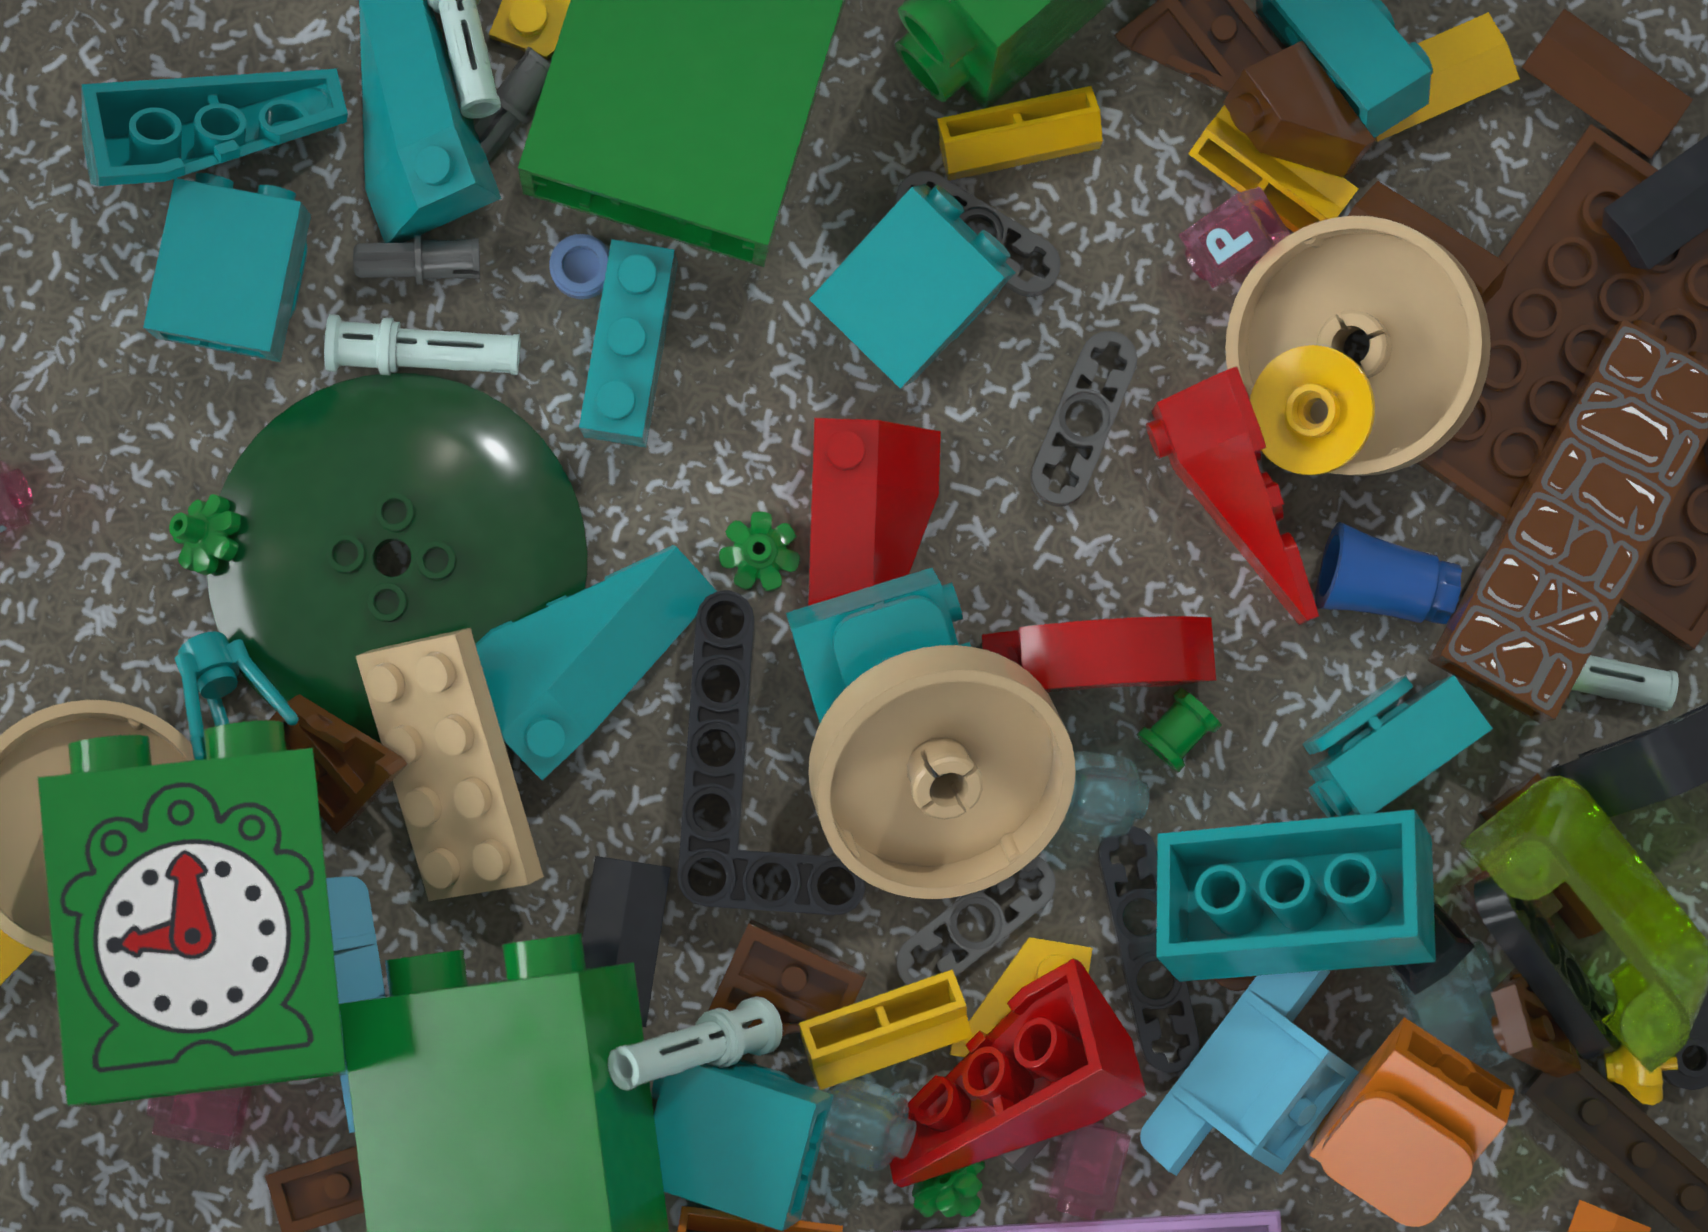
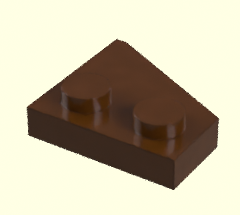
M1157 0L1114 35L1121 46L1227 95L1245 68L1283 50L1244 0Z
M299 694L287 701L299 718L296 725L287 724L278 712H275L269 721L283 722L286 751L313 748L320 815L337 834L361 815L405 768L407 762L402 756Z
M751 919L708 1011L717 1008L728 1011L736 1010L743 1000L756 996L762 997L771 1002L778 1011L782 1022L783 1036L800 1033V1022L854 1004L867 973ZM753 1020L748 1028L762 1024V1020Z
M1515 967L1491 992L1497 1013L1491 1017V1025L1500 1048L1505 1053H1508L1509 1056L1556 1078L1582 1070L1575 1047Z

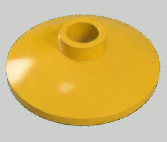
M1300 346L1277 356L1260 373L1250 397V402L1266 444V448L1261 451L1277 466L1296 474H1325L1346 465L1364 447L1374 423L1375 400L1366 374L1349 356L1325 346ZM1322 399L1327 404L1328 414L1323 422L1317 424L1311 418L1310 412L1312 405Z

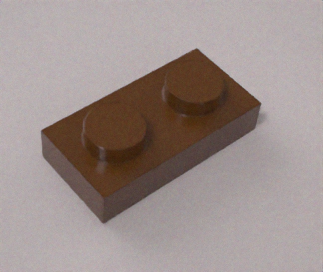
M357 1145L265 1175L282 1232H305L365 1212Z

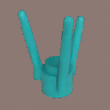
M213 631L198 634L181 645L178 655L174 660L182 678L194 760L206 759L199 692L203 698L207 699L215 726L230 724L221 697L228 695L237 687L239 668L287 724L296 725L299 718L249 657L243 640L238 639L229 643L223 633Z

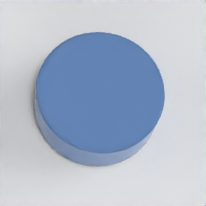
M587 234L571 235L559 242L551 254L549 263L552 279L558 289L565 295L575 299H589L602 293L609 256L608 248L598 238Z

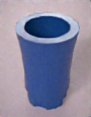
M1338 522L1332 529L1325 545L1315 591V602L1318 609L1358 611L1391 616L1416 623L1426 620L1446 625L1450 616L1455 612L1459 600L1462 569L1458 564L1439 561L1437 555L1409 549L1370 536Z

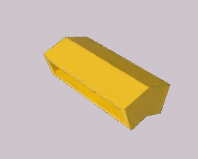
M1489 12L1417 43L1426 52L1433 67L1429 104L1374 139L1376 142L1381 141L1520 79L1508 44Z
M1092 86L937 118L940 137L939 146L948 181L1100 149L1103 142L1101 112Z
M1225 105L1205 128L1188 153L1292 232L1322 220L1338 217L1358 191V188L1344 177L1335 176L1258 152L1246 134L1235 126L1230 112Z
M953 970L799 1023L801 1039L809 1066L820 1090L973 1037L967 1017V1005Z

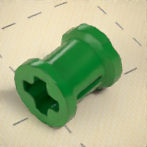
M1181 687L1173 694L1175 702L1150 729L1143 727L1136 734L1143 744L1177 773L1185 766L1183 758L1208 731L1216 733L1222 726L1220 721L1206 706Z

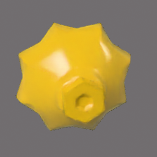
M1646 1025L1633 1028L1625 1037L1618 1050L1604 1054L1607 1081L1623 1085L1642 1104L1654 1106L1663 1100L1662 1071L1678 1070L1677 1057L1661 1058L1657 1032L1654 1028Z

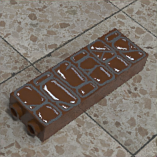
M1623 319L1607 331L1428 659L1430 663L1539 724L1555 720L1708 438V355L1697 351H1689L1686 354L1666 342L1667 335L1662 330L1645 321L1633 320L1630 323Z

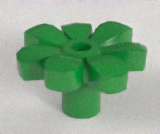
M211 494L207 502L199 499L195 500L188 508V515L180 512L171 519L169 532L176 543L184 545L178 557V561L183 568L195 571L201 575H209L218 568V558L232 561L238 551V543L228 538V535H232L239 530L241 515L229 511L230 504L225 497Z
M754 512L751 516L750 528L738 520L733 521L727 527L726 535L734 545L723 547L719 552V560L721 566L726 569L738 568L734 576V584L738 588L747 591L759 579L763 589L767 592H772L782 587V578L779 570L787 572L797 570L800 555L786 548L797 537L795 531L788 523H782L773 529L772 517L768 512ZM757 547L765 549L764 553L760 555L755 554L754 550Z
M985 1161L915 1183L912 1190V1196L915 1198L914 1207L924 1217H930L938 1210L946 1218L955 1216L958 1213L962 1217L973 1215L981 1204V1199L977 1196V1193L983 1184L978 1179L977 1174L985 1167Z

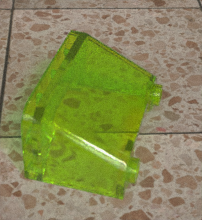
M1562 776L1546 777L1527 789L1459 844L1482 871L1486 870L1498 886L1510 896L1522 900L1538 899L1551 892L1563 881L1569 884L1628 958L1607 975L1615 987L1616 1003L1613 1012L1602 1021L1619 1043L1651 1074L1677 1054L1686 1044L1707 996L1708 940L1587 790L1569 778Z

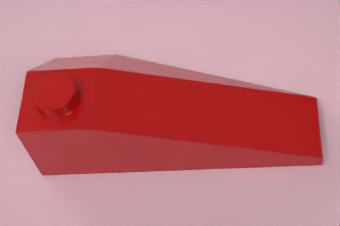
M1235 366L1157 402L1151 410L1154 420L1146 423L1147 433L1156 456L1159 459L1166 456L1169 457L1175 473L1298 625L1319 617L1298 546L1290 532L1280 534L1277 522L1284 519L1282 509L1284 502L1278 484L1272 481L1267 472H1260L1257 461L1261 460L1260 450L1265 449L1266 444L1238 367Z
M814 418L808 606L909 575L939 495L941 431L882 420Z
M1073 958L1022 987L1007 1002L1011 1011L988 1034L979 1030L965 1044L970 1052L945 1077L935 1075L882 1128L894 1185L903 1188L1094 1124L1147 1095L1132 1038L1080 961Z

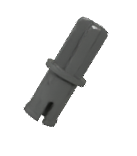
M529 46L525 50L526 53L496 90L501 102L500 110L490 116L473 120L474 129L479 135L480 145L486 154L488 162L520 121L524 124L530 121L525 115L541 95L551 63Z
M415 234V243H359L354 246L353 250L354 272L360 278L416 277L417 285H423V279H480L479 238L422 240V234Z

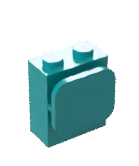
M196 173L194 181L174 178L143 328L160 340L281 362L289 320L296 310L307 258L308 245L306 238L311 214L302 202L295 201L296 193L285 188L259 185L257 193L233 189L234 182L232 180L208 173Z
M926 184L911 187L809 298L900 389L914 382L951 341L958 338L995 299L1001 288L1016 273L1006 263L1010 257L1007 249L985 230H982L977 235L960 218L964 212L960 203L939 185H936L932 190Z
M933 568L786 613L819 724L833 702L846 687L866 671L883 661L905 652L926 647L945 645L971 647L970 642L959 645L953 622L963 619L955 588L952 582L941 585Z
M1406 675L1394 679L1380 687L1302 744L1309 755L1329 748L1327 751L1328 756L1308 770L1316 782L1308 790L1314 801L1328 818L1335 817L1336 815L1340 817L1376 813L1493 729L1454 675L1430 683L1399 705H1397L1399 698L1413 688V685Z
M742 1059L736 1064L724 1068L705 1063L653 1081L651 1095L653 1099L658 1100L654 1120L664 1192L780 1231L786 1230L801 1220L832 1105L833 1094L799 1084L783 1072Z

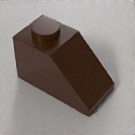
M1303 41L1245 68L1223 101V104L1230 112L1235 126L1246 134L1258 152L1335 176L1344 177L1352 173L1376 141Z

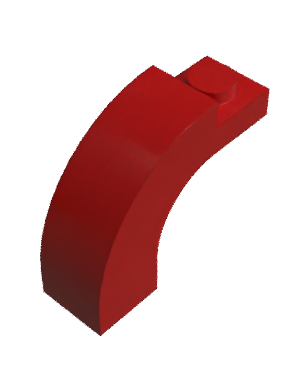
M1156 616L1098 619L1019 627V630L982 634V648L984 650L1002 655L1020 665L1042 685L1047 693L1109 687H1162L1217 681L1211 617Z

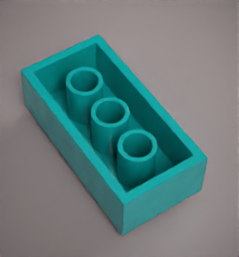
M1415 810L1159 833L1157 844L1156 957L1179 982L1436 962L1432 837Z

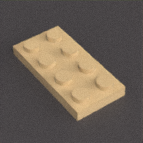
M471 628L372 649L355 656L381 743L402 756L407 762L405 768L393 779V784L428 900H440L524 886L544 877Z

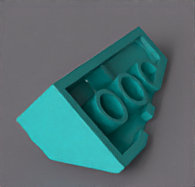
M359 0L365 190L384 243H403L415 238V234H424L502 198L486 154L480 145L479 135L474 129L473 119L466 118L461 114V103L452 64L432 7L429 6L428 1Z
M337 68L81 84L82 140L90 183L96 186L165 182L346 123L348 117Z
M672 545L605 576L604 581L569 597L564 595L546 604V608L514 623L508 621L491 629L475 645L504 742L543 780L596 730L697 616L699 606L704 599L717 590L677 546Z

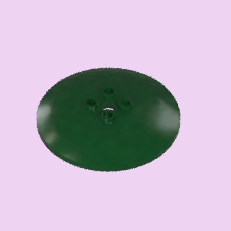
M416 373L375 374L341 381L310 394L275 417L255 436L238 458L219 495L229 501V511L241 515L239 530L232 535H228V538L238 543V551L232 561L218 558L219 564L216 571L206 575L209 600L218 631L227 637L229 643L238 639L243 640L251 660L286 701L300 694L382 744L355 656L372 649L471 628L476 644L491 629L508 621L514 623L546 608V604L564 595L569 597L586 589L588 547L580 505L567 474L543 438L523 418L484 392L459 382ZM398 541L405 543L411 552L409 568L403 574L396 577L383 575L379 571L376 562L379 550L389 542ZM239 668V671L245 677L250 686L269 704V702L264 698V696L258 691V689L253 685V683Z

